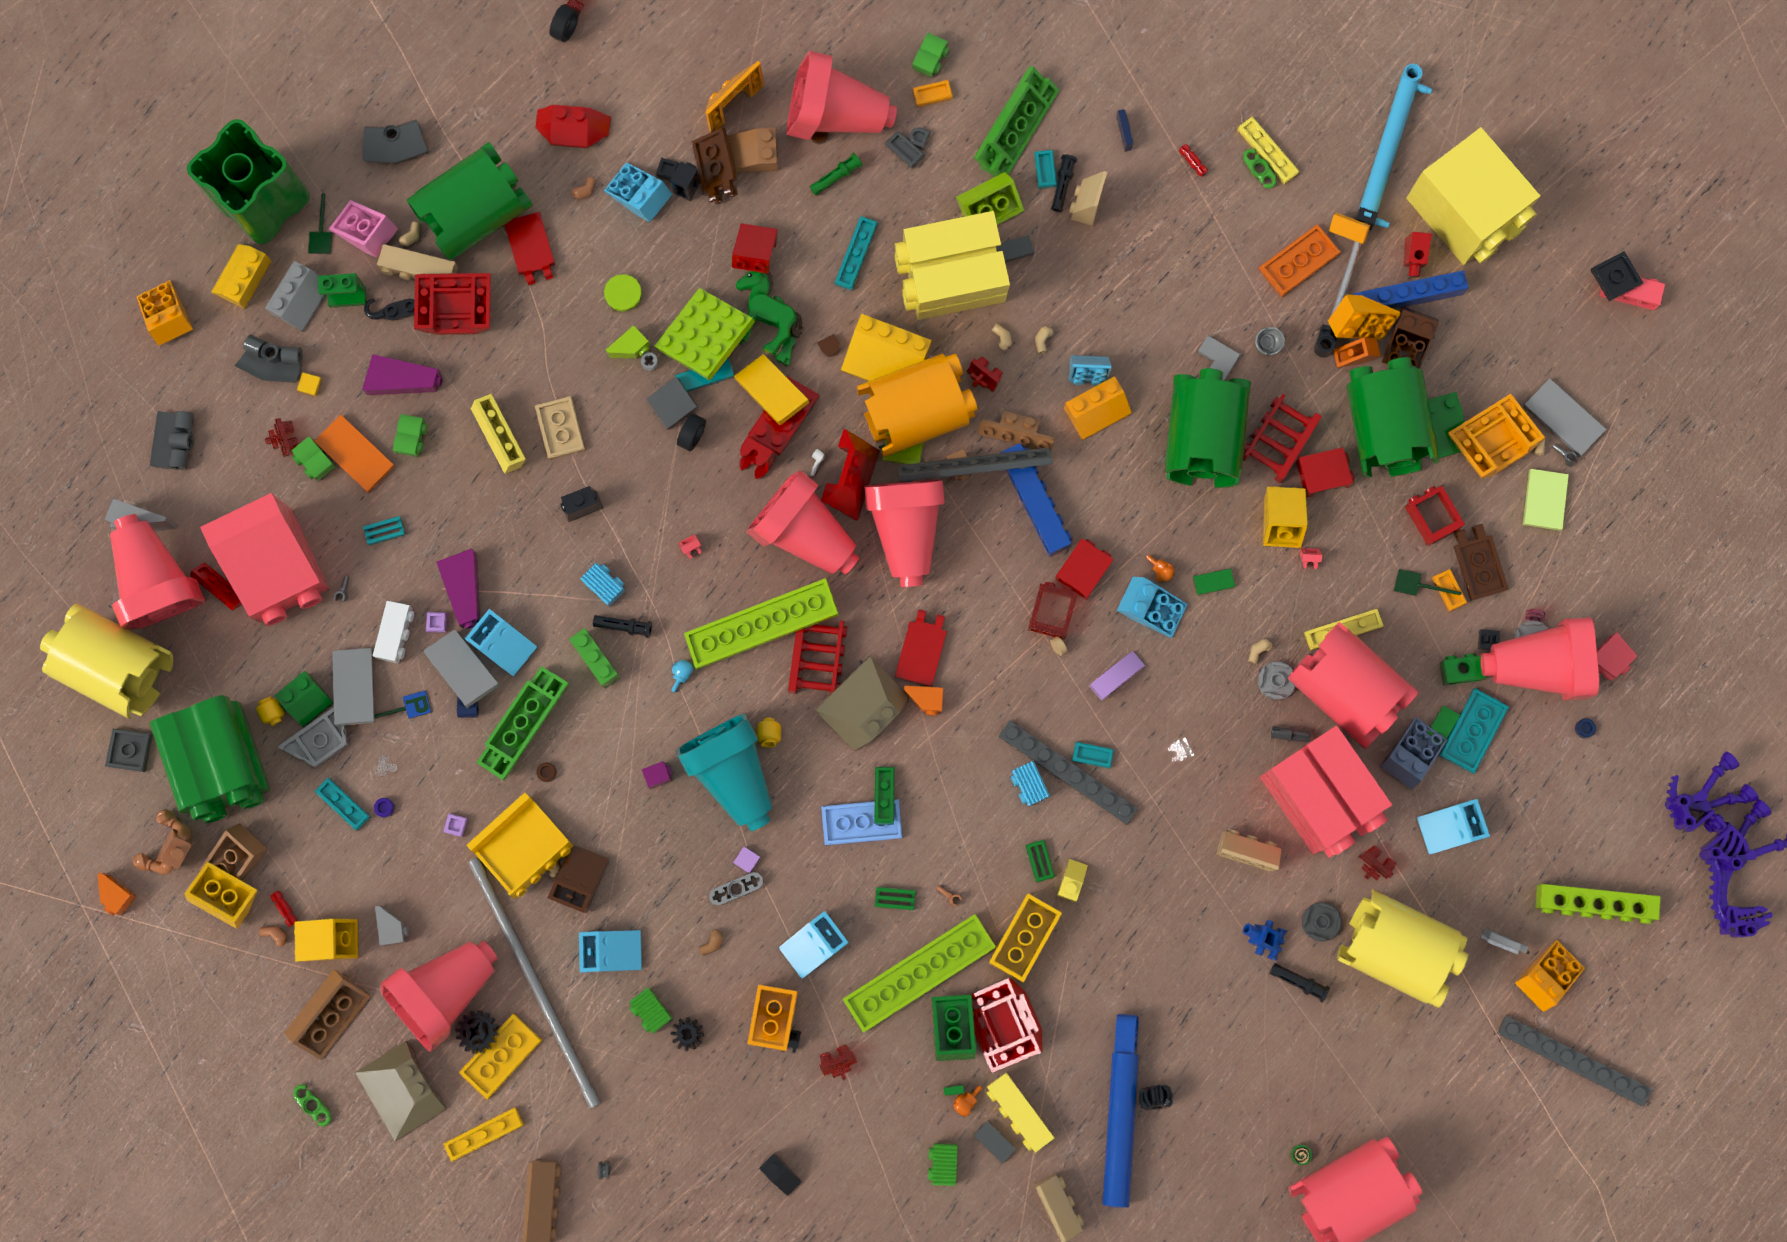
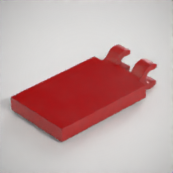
M540 212L515 218L505 224L519 275H525L528 286L536 284L532 273L534 271L543 269L546 280L552 279L553 274L550 266L555 265V261Z
M919 609L916 622H909L895 678L932 687L947 631L942 630L945 616L937 614L935 625L925 623L926 611Z

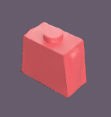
M1618 632L1612 634L1597 649L1598 671L1610 681L1617 678L1620 674L1624 675L1631 668L1629 664L1637 657Z

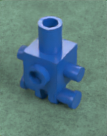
M1266 920L1265 926L1257 924L1253 926L1247 923L1243 927V934L1250 937L1248 943L1257 947L1255 954L1262 956L1264 950H1268L1270 954L1267 958L1277 961V955L1282 951L1280 945L1285 942L1283 939L1287 930L1278 928V932L1273 930L1274 922Z

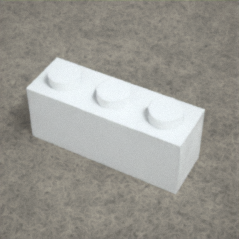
M391 601L386 602L373 652L374 658L399 664L400 659H403L405 654L404 643L408 640L410 630H408L409 623H412L414 619V611L411 606Z

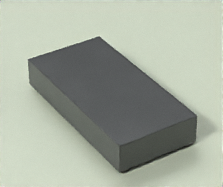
M898 130L885 143V146L911 169L925 157V154Z
M1029 235L1001 243V246H996L997 252L1003 251L1005 262L1034 254Z
M988 1121L974 1134L1002 1164L1016 1150Z

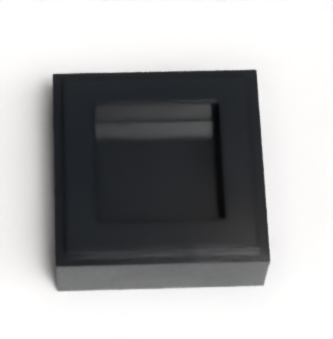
M661 158L656 177L671 180L679 162Z

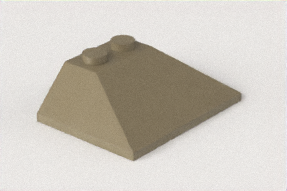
M869 656L815 711L855 751L872 741L901 712L909 696Z
M407 1041L355 1072L394 1141L447 1109L438 1093L433 1092L414 1060L417 1057Z

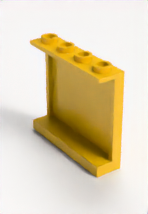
M524 792L466 846L477 855L508 891L509 896L516 899L523 896L531 884L537 883L543 873L553 869L561 857L567 856L571 852L573 844L536 802Z

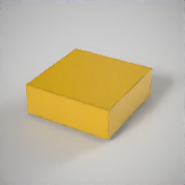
M302 372L297 391L316 396L322 379Z

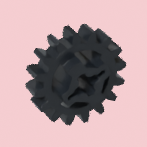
M478 1010L476 1015L474 1011H470V1017L463 1015L464 1022L458 1021L461 1027L455 1029V1031L460 1032L456 1039L461 1040L460 1047L466 1046L464 1051L470 1052L472 1049L473 1054H477L478 1050L480 1053H485V1048L492 1049L491 1042L497 1043L494 1036H499V1033L495 1032L499 1025L493 1024L496 1019L493 1017L489 1018V1013L485 1012L483 1015V1011ZM479 1019L476 1023L470 1024L473 1020ZM476 1029L480 1032L479 1035L475 1033ZM479 1041H485L484 1043L478 1045Z

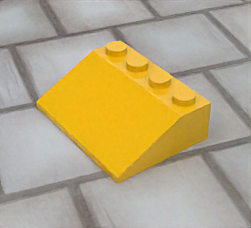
M861 314L841 371L871 381L927 359L932 340Z

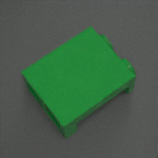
M356 273L318 276V293L328 296L329 308L366 304V286Z

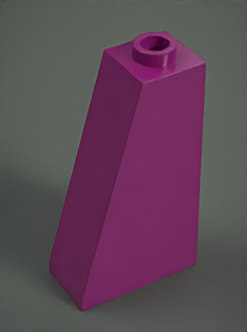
M372 354L362 390L366 395L437 392L438 387L442 384L443 377L439 370Z
M469 549L436 562L457 622L461 628L465 629L475 627L476 623L480 621L477 554L473 549Z

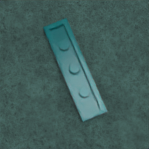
M860 216L834 284L850 291L853 290L877 228V221Z

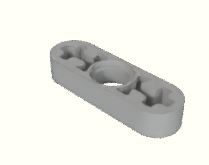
M756 872L747 874L714 888L709 894V899L717 906L731 902L759 890L764 883L763 877ZM752 876L760 879V881L757 882V887H755L753 884L747 886L749 890L746 891L745 885L743 884L742 880L745 879V882L748 883L752 881ZM735 883L742 886V892L738 895H734L731 892V887ZM727 887L731 898L728 899V896L725 895L721 898V902L713 899L716 896L715 892L718 891L722 894L726 892L724 888Z

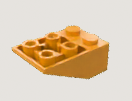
M171 280L136 296L147 330L158 346L193 330L189 317Z
M1346 294L1329 318L1328 323L1337 338L1361 339L1366 337L1382 340L1401 313L1362 295Z
M1555 940L1523 972L1515 984L1544 1012L1557 1005L1585 967L1558 940Z

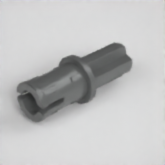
M1272 726L1271 738L1288 740V742L1292 740L1308 743L1310 741L1311 734L1309 731Z

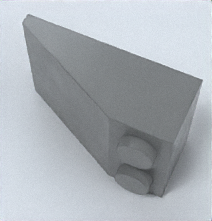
M116 499L112 500L104 519L110 523L109 527L116 529L114 525L115 520L130 514H136L139 521H148L155 532L178 528V525L167 517Z

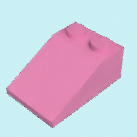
M350 200L329 230L363 252L377 258L381 253L383 244L387 245L398 228L386 215Z

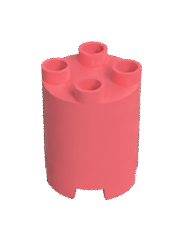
M1338 622L1325 635V639L1320 643V648L1313 656L1308 654L1291 672L1288 679L1348 735L1366 749L1380 733L1383 734L1397 720L1398 716L1396 714L1401 708H1406L1419 692L1352 631Z
M1387 1136L1379 1141L1375 1139L1367 1141L1288 1187L1292 1197L1303 1193L1304 1198L1301 1201L1305 1206L1306 1212L1301 1217L1316 1242H1364L1416 1212V1205L1421 1202L1419 1195L1422 1194V1190L1411 1172L1401 1176L1396 1162L1400 1158L1399 1154Z

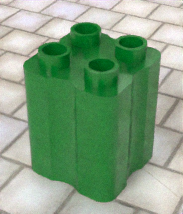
M240 119L228 122L218 132L213 144L204 150H200L187 165L188 175L225 216L232 218L243 232L257 244H266L271 241L280 231L284 221L290 216L297 214L310 199L309 191L286 159L273 147L265 145L257 133Z
M225 695L215 696L183 710L156 718L149 723L180 813H190L192 820L203 819L204 823L208 824L227 817L225 808L229 806L240 805L241 809L244 810L265 802L262 794L271 789L240 702L230 701V698Z

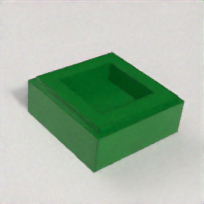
M963 1085L943 1087L945 1096L962 1094L964 1092Z

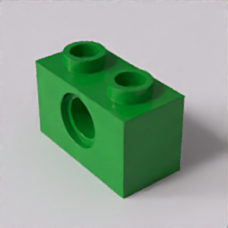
M1476 653L1466 654L1464 658L1447 656L1445 660L1440 662L1443 686L1478 682L1486 679V676H1483L1481 671V656H1476ZM1459 664L1466 667V673L1459 671Z

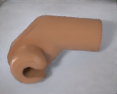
M587 177L584 186L572 190V196L576 199L589 197L592 194L596 179Z
M260 927L261 937L271 936L276 941L275 944L277 946H284L286 944L287 936L280 927Z

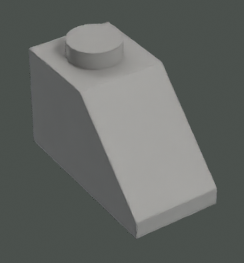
M375 906L380 946L407 943V938H409L408 926H405L402 920L386 908Z

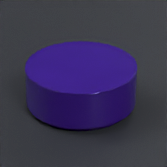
M380 798L374 804L375 813L383 818L391 816L395 809L394 803L388 798Z

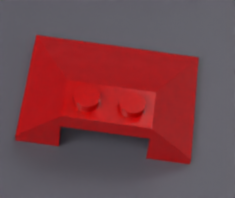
M491 273L415 274V330L436 335L477 334L490 329Z
M843 429L838 447L848 454L839 483H826L821 501L851 519L858 521L865 500L864 486L870 484L880 450L847 429Z
M1011 978L971 994L974 1033L991 1073L1042 1052V1028L1026 992Z

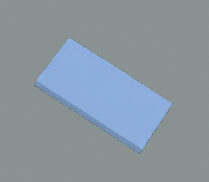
M899 799L894 800V825L874 824L875 801L821 806L825 846L902 839Z

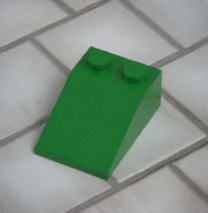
M1457 392L1428 399L1439 459L1461 453L1448 436V432L1464 423L1463 411Z
M971 995L932 997L935 1061L975 1059L976 1047Z

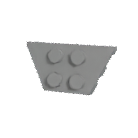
M333 707L278 747L317 768L348 746L346 725H334Z

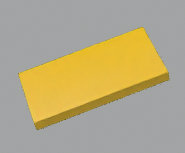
M764 354L734 376L735 380L779 425L809 404V400Z
M515 1013L496 1031L499 1033V1036H494L497 1043L491 1042L492 1049L485 1048V1053L478 1051L459 1071V1074L487 1100L542 1041Z

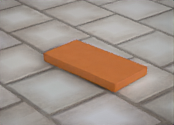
M1317 224L1261 265L1259 270L1277 293L1283 297L1340 255L1341 252Z
M341 414L314 440L322 450L368 493L395 467Z

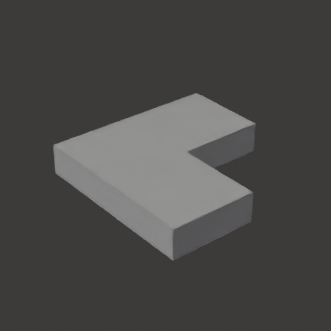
M1210 336L1206 337L1197 352L1213 361L1211 369H1218L1223 372L1222 380L1226 379L1240 356L1239 353Z

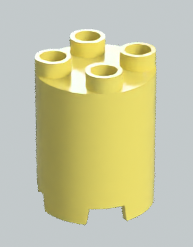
M78 603L68 610L65 616V624L59 632L50 630L43 637L40 644V650L48 654L43 664V673L128 719L131 717L129 712L142 716L152 707L160 696V693L152 687L160 669L170 672L173 666V654L170 651L129 629L121 628L119 624Z
M1372 889L1371 899L1363 897L1349 922L1355 928L1352 935L1353 942L1350 947L1340 945L1337 960L1425 1004L1429 1003L1439 1008L1443 1004L1449 990V986L1444 984L1449 972L1458 976L1466 964L1468 954L1463 952L1467 943V937L1461 935L1460 931Z

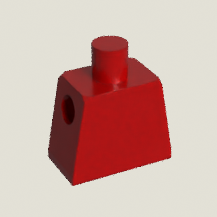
M1412 232L1406 237L1403 265L1409 267V277H1420L1421 268L1427 265L1431 233Z

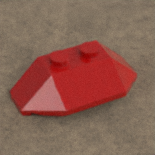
M553 104L537 111L535 128L550 145L589 148L601 139L609 136L611 116L592 108Z

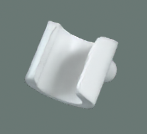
M816 449L812 455V458L816 460L810 474L813 477L818 466L825 458L824 453L819 449Z

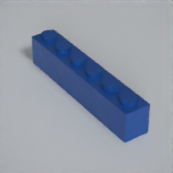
M1463 270L1357 292L1353 295H1362L1390 308L1398 309L1402 308V306L1408 307L1464 295L1469 287Z
M1021 443L1000 453L1024 451L1027 448L1022 447ZM1036 466L1006 470L1049 557L1070 548L1071 535L1068 530H1064L1062 526L1064 522L1061 515L1056 514L1053 509L1055 507L1054 501L1051 497H1047L1045 493L1047 488L1043 480L1039 481L1036 475L1038 474Z

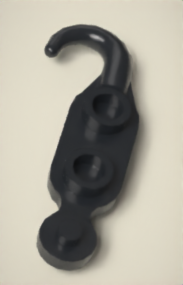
M374 298L368 300L364 306V312L368 318L373 320H397L414 315L415 299L411 298L390 303L375 313L369 309L371 303L375 302Z

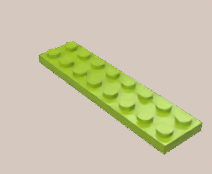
M824 578L685 632L684 635L695 669L698 670L838 616L839 612L828 580Z
M974 914L843 998V1001L864 1033L987 954L996 946Z

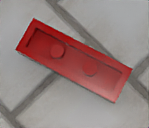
M205 562L191 570L190 576L197 579L199 584L233 611L242 605L231 584Z

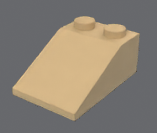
M1103 171L1082 180L1081 185H1077L1074 196L1078 197L1076 203L1072 202L1069 213H1072L1071 220L1093 226L1107 172Z

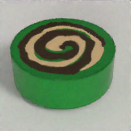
M1296 1145L1291 1151V1158L1298 1165H1306L1311 1161L1312 1153L1307 1146Z

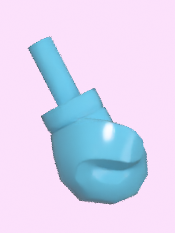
M680 660L673 664L672 673L676 682L671 690L672 692H676L680 682L685 683L694 671V666L690 662Z

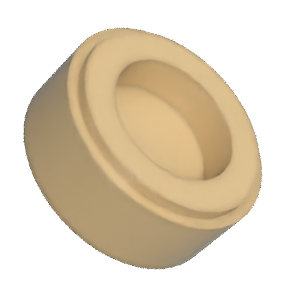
M1056 636L1050 640L1053 649L1058 655L1062 656L1067 653V647L1060 637Z

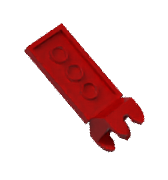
M788 376L787 378L809 400V404L781 425L765 410L760 415L740 448L741 459L739 468L743 471L748 469L751 464H755L757 466L754 471L755 479H760L768 473L773 465L776 454L778 456L782 454L819 399L818 393Z

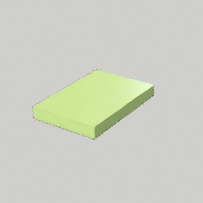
M1536 469L1529 470L1523 525L1558 531L1563 529L1569 474Z

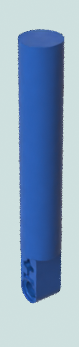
M1118 1014L1116 1019L1114 1052H1112L1102 1200V1205L1128 1208L1130 1206L1139 1055L1137 1054L1138 1015Z

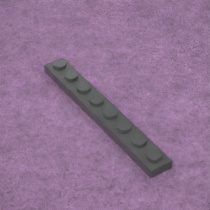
M1050 448L898 465L900 482H912L913 480L920 479L930 480L937 477L947 478L954 475L1045 466L1052 464Z
M1009 720L998 736L1127 825L1137 811V807Z
M1508 1016L1504 1017L1497 1032L1498 1035L1641 1107H1644L1652 1090Z

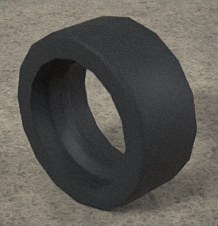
M566 4L561 5L552 18L549 30L550 36L563 43L567 42L576 28L579 17L578 11Z
M694 413L690 414L680 430L677 445L689 452L692 451L704 432L706 419Z

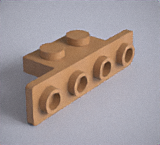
M1003 411L1000 423L981 419L978 430L979 435L1013 444L1021 443L1022 446L1032 449L1050 448V452L1055 439L1054 437L1037 433L1040 420L1008 411Z

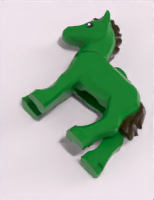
M749 271L736 282L737 290H752L748 300L747 315L752 317L755 323L760 321L779 327L778 335L770 343L764 345L763 351L776 355L779 348L783 345L782 351L777 354L775 359L777 362L789 366L792 349L795 346V337L800 338L802 334V317L791 306L784 303V300L780 297L774 296L772 298L769 296L773 285L771 272L767 274ZM755 323L739 342L740 345L747 342Z

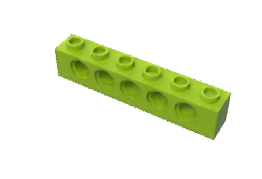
M1540 884L1537 885L1535 908L1542 909V913L1554 914L1555 910L1561 911V915L1573 916L1574 913H1581V917L1593 918V915H1601L1600 919L1613 920V917H1620V921L1632 922L1633 919H1640V923L1652 924V921L1659 920L1660 896ZM1556 895H1559L1562 899L1560 906L1555 903ZM1576 897L1581 900L1579 908L1574 903ZM1596 899H1598L1601 902V908L1599 910L1596 909L1594 906V901ZM1616 901L1619 902L1621 906L1619 911H1616L1614 909V903ZM1635 903L1640 906L1638 914L1633 909Z

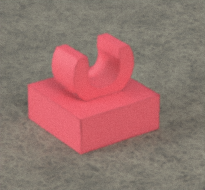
M695 534L678 542L682 552L687 554L688 558L692 559L690 553L694 549L701 554V549L699 548L701 544Z
M1300 548V557L1304 569L1307 568L1308 562H1313V568L1317 569L1318 562H1322L1320 548Z

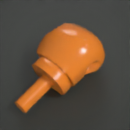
M1150 555L1146 557V559L1154 564L1153 570L1156 572L1155 578L1157 581L1168 582L1175 574V568L1172 564L1162 559L1156 561Z
M978 1085L971 1094L966 1092L955 1098L953 1107L958 1114L964 1117L970 1114L971 1109L977 1102L974 1097L980 1092L982 1087Z

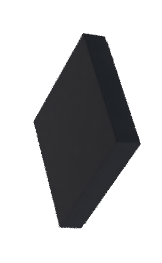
M1625 251L1590 269L1609 302L1643 284L1642 279Z

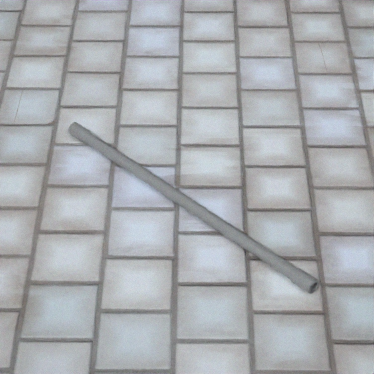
M478 857L472 859L468 864L478 880L591 1109L600 1104V1101L590 1085L486 876V871Z

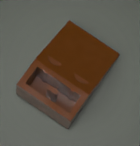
M1402 306L1401 314L1394 325L1382 363L1387 364L1393 359L1409 357L1411 358L1412 366L1420 369L1439 320Z
M573 845L553 883L548 899L587 914L609 859Z

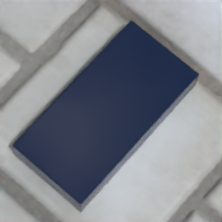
M1122 109L1118 110L1116 118L1126 152L1132 149L1134 142L1126 111Z

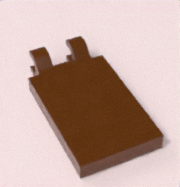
M721 127L691 141L702 190L708 194L709 201H714L716 205L721 203L722 196L718 191L723 189L725 195L730 194L731 198L737 196L738 192L733 184L737 180L726 129Z
M1483 524L1472 527L1475 535L1473 538L1467 539L1464 529L1454 532L1458 545L1453 547L1470 601L1509 590L1492 535L1486 536Z

